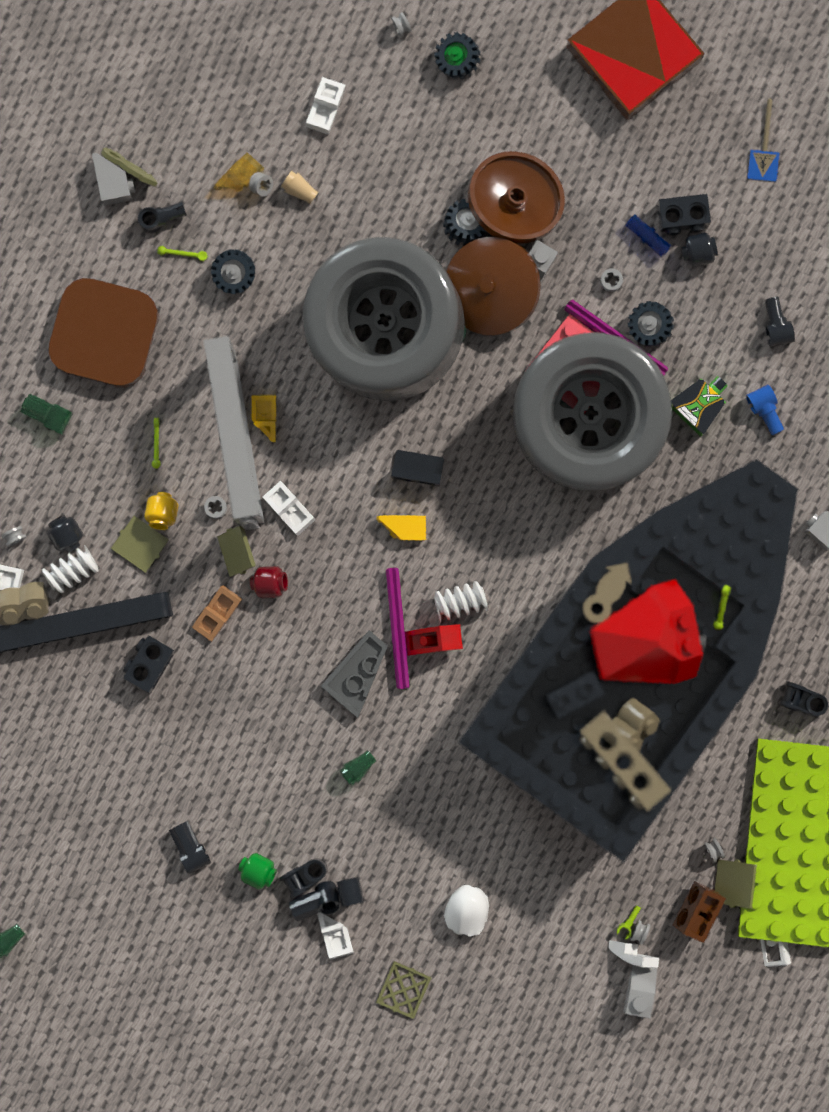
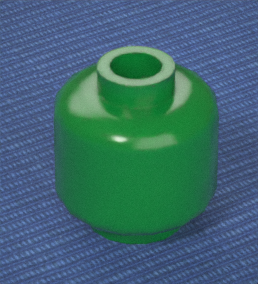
M253 853L249 858L244 857L238 868V871L241 872V881L257 890H261L265 886L270 887L277 873V869L274 868V862L258 853Z

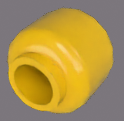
M158 492L157 495L148 498L144 518L150 527L157 530H167L168 527L175 524L179 505L175 499L171 498V494Z

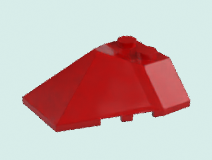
M674 579L650 586L645 590V593L629 601L627 606L618 612H614L590 630L600 678L603 680L675 684L696 677L703 657L693 605Z

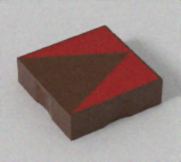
M616 0L567 40L566 45L568 51L583 69L600 84L605 95L627 121L653 101L665 87L675 83L698 65L705 54L660 0Z

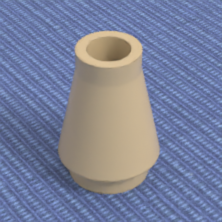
M293 171L289 173L281 185L285 189V193L304 200L311 204L318 193L299 173L296 174Z

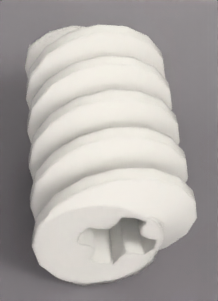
M86 546L85 552L76 548L77 557L68 553V562L60 558V567L51 563L52 572L49 573L46 569H42L45 578L54 591L56 589L60 593H64V584L72 588V579L77 583L82 582L80 574L89 578V569L95 573L98 572L97 563Z
M477 581L473 582V589L468 584H464L463 592L458 586L454 587V594L447 588L445 589L444 597L439 591L435 592L434 600L440 622L443 614L448 620H451L452 612L455 613L457 618H460L461 610H464L468 616L470 615L471 607L474 608L476 613H479L480 605H483L486 611L488 610L483 587Z

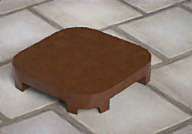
M81 278L73 281L66 287L59 305L49 342L51 361L61 372L68 375L121 388L135 384L143 377L146 371L147 359L156 326L159 322L156 304L147 294L139 290L90 278Z

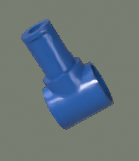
M767 384L746 395L748 404L752 405V412L762 417L771 436L784 430L775 411L777 409L775 405L778 404V401L770 385Z

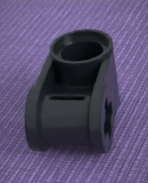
M786 681L785 685L787 688L783 699L778 702V705L815 717L826 713L829 704L825 696L808 690L801 685ZM813 698H817L822 702V709L819 712H814L810 708V702Z
M314 858L299 867H295L279 877V879L284 881L291 893L290 898L293 899L308 890L312 885L321 881L326 876L328 867L324 860ZM317 863L322 867L321 876H313L310 873L309 867L311 864Z

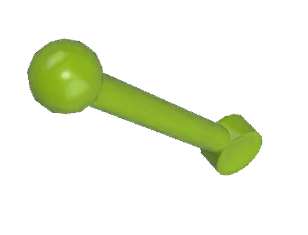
M164 246L157 248L159 255L166 253L194 257L200 261H205L208 257L205 251L193 253L166 249Z
M154 418V460L151 465L155 469L161 466L159 460V418Z
M726 585L722 590L723 596L718 619L714 622L716 630H721L724 626L722 619L727 597L731 587Z

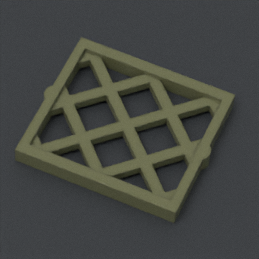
M394 961L376 1003L414 1019L432 977ZM397 968L407 969L409 973L400 976ZM393 970H395L397 978L389 981ZM418 974L424 977V980L416 983L413 975ZM410 976L413 985L404 987L401 979ZM399 981L402 989L393 992L390 984ZM425 984L422 993L420 994L417 986ZM386 986H388L390 994L383 996ZM415 988L417 996L409 999L406 991ZM403 992L406 1001L398 1004L395 995ZM392 997L395 1005L385 1004L383 1000ZM418 1000L416 1007L413 1010L410 1002ZM408 1004L410 1013L401 1011L399 1007Z

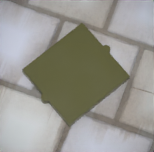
M133 516L125 529L120 530V536L111 549L146 573L153 562L160 558L159 554L169 539L136 516Z
M242 525L234 529L229 528L225 533L217 536L230 577L237 574H246V570L256 566Z
M718 859L715 891L726 898L725 905H729L730 908H735L736 906L752 908L757 865L741 863L740 860L727 861Z

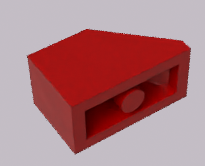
M460 624L405 631L408 656L463 649Z

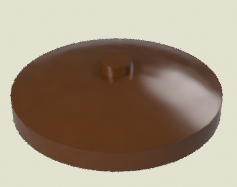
M507 151L488 157L477 167L468 187L469 207L479 225L492 236L504 238L515 243H531L544 238L556 227L564 211V190L558 176L545 162L527 153Z
M499 237L479 238L463 246L448 265L446 272L460 297L464 311V327L468 330L482 335L506 334L522 326L534 312L540 296V275L533 258L519 244Z

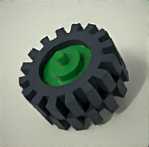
M454 32V35L449 33L446 35L447 38L445 40L442 37L439 40L441 44H437L435 47L437 52H434V57L437 59L435 62L439 69L446 76L456 80L457 77L462 80L465 79V75L469 77L473 75L471 71L473 69L476 71L478 69L476 65L477 63L480 64L481 61L478 45L470 36L468 37L464 33L462 35L459 32Z

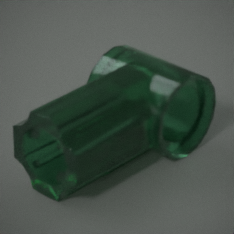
M30 393L25 398L20 411L22 414L43 423L44 427L52 431L54 430L60 435H63L73 415L71 411L57 404L52 405Z

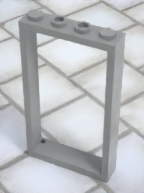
M229 336L204 340L233 519L239 526L242 525L245 531L257 530L260 528V524L265 523L236 351Z

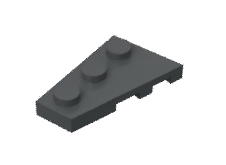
M369 630L324 681L321 687L359 718L388 646Z

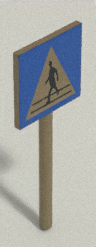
M771 98L767 100L762 151L750 150L748 179L777 182L779 152L767 151L772 108Z

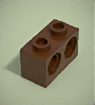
M694 881L672 926L684 935L704 943L726 898L715 890Z

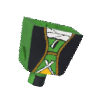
M719 376L709 385L703 379H699L671 400L672 410L701 437L726 403L719 395L728 385Z

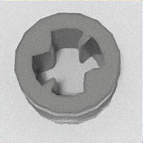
M402 12L399 13L397 18L391 17L392 23L400 37H403L405 32H412L409 22Z
M261 172L252 175L249 181L251 192L263 197L271 192L273 180L269 175Z
M616 269L605 270L600 279L602 288L608 292L617 291L623 282L622 274ZM612 274L613 278H618L615 286L605 282V279H608L607 275Z
M212 496L206 500L204 510L209 517L219 519L225 515L227 505L221 497ZM221 502L222 504L219 506L222 507V511H216L212 514L210 512L212 509L209 507L210 503Z
M22 526L15 527L2 535V538L7 540V547L13 546L27 538L26 534L21 532Z
M713 838L711 843H704L714 863L717 862L719 857L725 858V854L716 838Z
M638 920L630 940L633 942L638 940L639 944L643 945L649 932L650 924L643 925L642 921Z

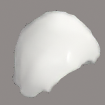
M462 885L451 895L445 909L444 918L448 928L459 935H479L488 918L489 902L487 895L481 889L470 885Z

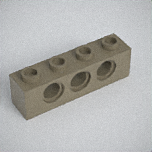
M604 711L579 731L582 734V737L579 738L588 750L593 748L599 754L596 758L605 770L610 767L615 773L613 780L622 790L626 787L632 793L630 800L638 809L643 807L648 811L671 791ZM604 735L610 736L613 740V746L609 750H603L599 745V740ZM620 755H625L630 760V765L625 770H620L616 766V759ZM636 775H643L646 778V786L641 790L633 786V779Z

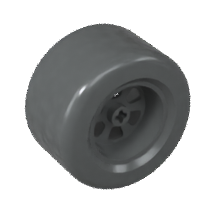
M374 237L344 246L332 254L316 271L304 299L303 328L306 341L314 358L340 385L364 398L379 401H396L421 394L440 381L449 371L462 345L464 311L458 292L447 272L431 254L405 240L390 237ZM382 290L397 292L392 305H383L381 303L380 292ZM363 299H369L374 306V310L369 316L358 314L356 311ZM407 302H412L417 311V316L404 319L400 314V309ZM387 317L389 319L388 327L382 324V318ZM369 325L372 335L366 341L360 342L356 336L355 328L357 326ZM402 328L415 331V336L408 345H403L398 339V333ZM379 339L390 340L392 347L390 354L375 352Z
M605 333L572 335L544 349L526 369L519 382L513 401L514 433L526 459L548 480L560 486L579 491L610 489L625 484L639 476L660 454L671 426L672 403L666 380L656 363L635 344L623 338ZM584 381L599 382L600 388L595 397H587L584 394L582 387ZM566 391H571L578 399L573 409L560 405V400ZM610 392H615L620 399L621 407L608 410L603 402L604 398ZM589 407H592V410L597 412V416L592 417V420H588V416L584 415V412ZM572 417L576 421L577 428L572 434L565 435L559 421ZM608 418L618 420L621 423L615 436H609L603 429V424ZM593 430L596 432L598 438L597 446H583L581 444L584 431Z

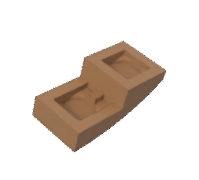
M222 585L209 605L204 608L192 628L212 642L243 599Z

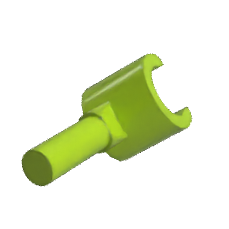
M636 905L625 923H621L617 927V935L621 928L629 930L625 940L631 937V926L641 910L639 906Z

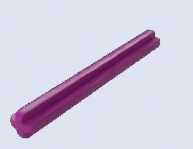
M571 299L565 306V312L571 314L593 332L614 335L633 343L576 301ZM644 351L656 363L664 376L668 371V367Z
M394 567L386 569L396 687L397 689H408L410 685L399 569Z

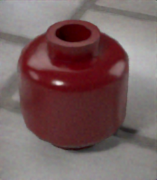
M278 566L259 567L256 569L254 576L250 577V588L255 591L259 598H278L288 588V577L286 572H283Z

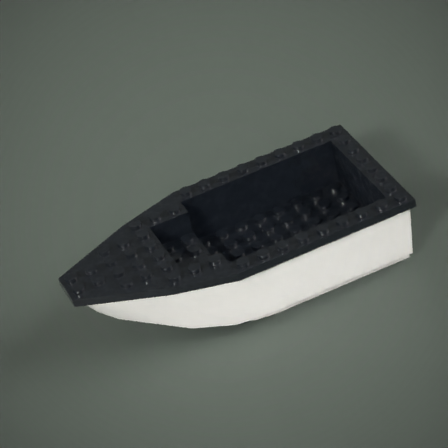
M756 459L657 510L589 560L458 743L624 863L758 676L781 601L798 488ZM627 563L631 584L626 581L622 595L611 604L610 615L620 611L627 606L629 601L645 593V590L650 586L673 579L677 581L693 605L699 635L706 636V647L704 648L705 651L703 652L696 677L675 684L603 680L600 678L590 632L599 623L591 622L585 617L583 605L589 597L596 594L600 580L610 572L606 567ZM726 585L731 587L727 597L722 619L724 626L721 630H716L714 622L718 619L723 596L722 590ZM600 603L592 604V613L595 615L601 614L603 606ZM593 672L605 695L557 718L546 695ZM632 698L654 712L660 719L657 730L644 739L638 752L671 790L648 811L643 807L638 809L630 800L632 793L626 787L622 790L613 780L615 773L610 767L605 770L596 759L599 754L593 748L588 750L579 739L582 737L579 731L601 712L604 711L613 720L618 716L622 707ZM602 737L600 738L599 745L603 750L612 748ZM624 755L618 756L616 766L620 770H625L629 767V758ZM636 775L633 779V786L638 790L643 789L646 786V778L643 775Z

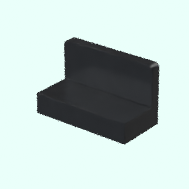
M397 450L391 479L440 487L444 458Z

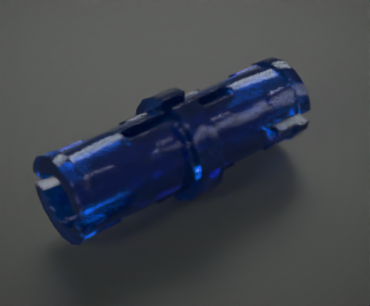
M636 214L625 224L628 229L641 239L640 242L643 245L647 244L661 258L672 246L656 233L654 227H649Z

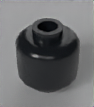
M708 233L687 237L685 240L686 246L681 247L684 261L689 260L690 265L693 267L711 264L714 262L715 256H718L715 238L710 237Z
M62 515L48 524L49 528L46 534L56 550L63 551L66 549L69 553L80 546L79 541L83 537V532L73 517Z

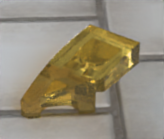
M247 152L217 181L214 188L216 190L229 188L235 189V191H242L243 187L249 186L252 175L257 172L263 173L265 168Z

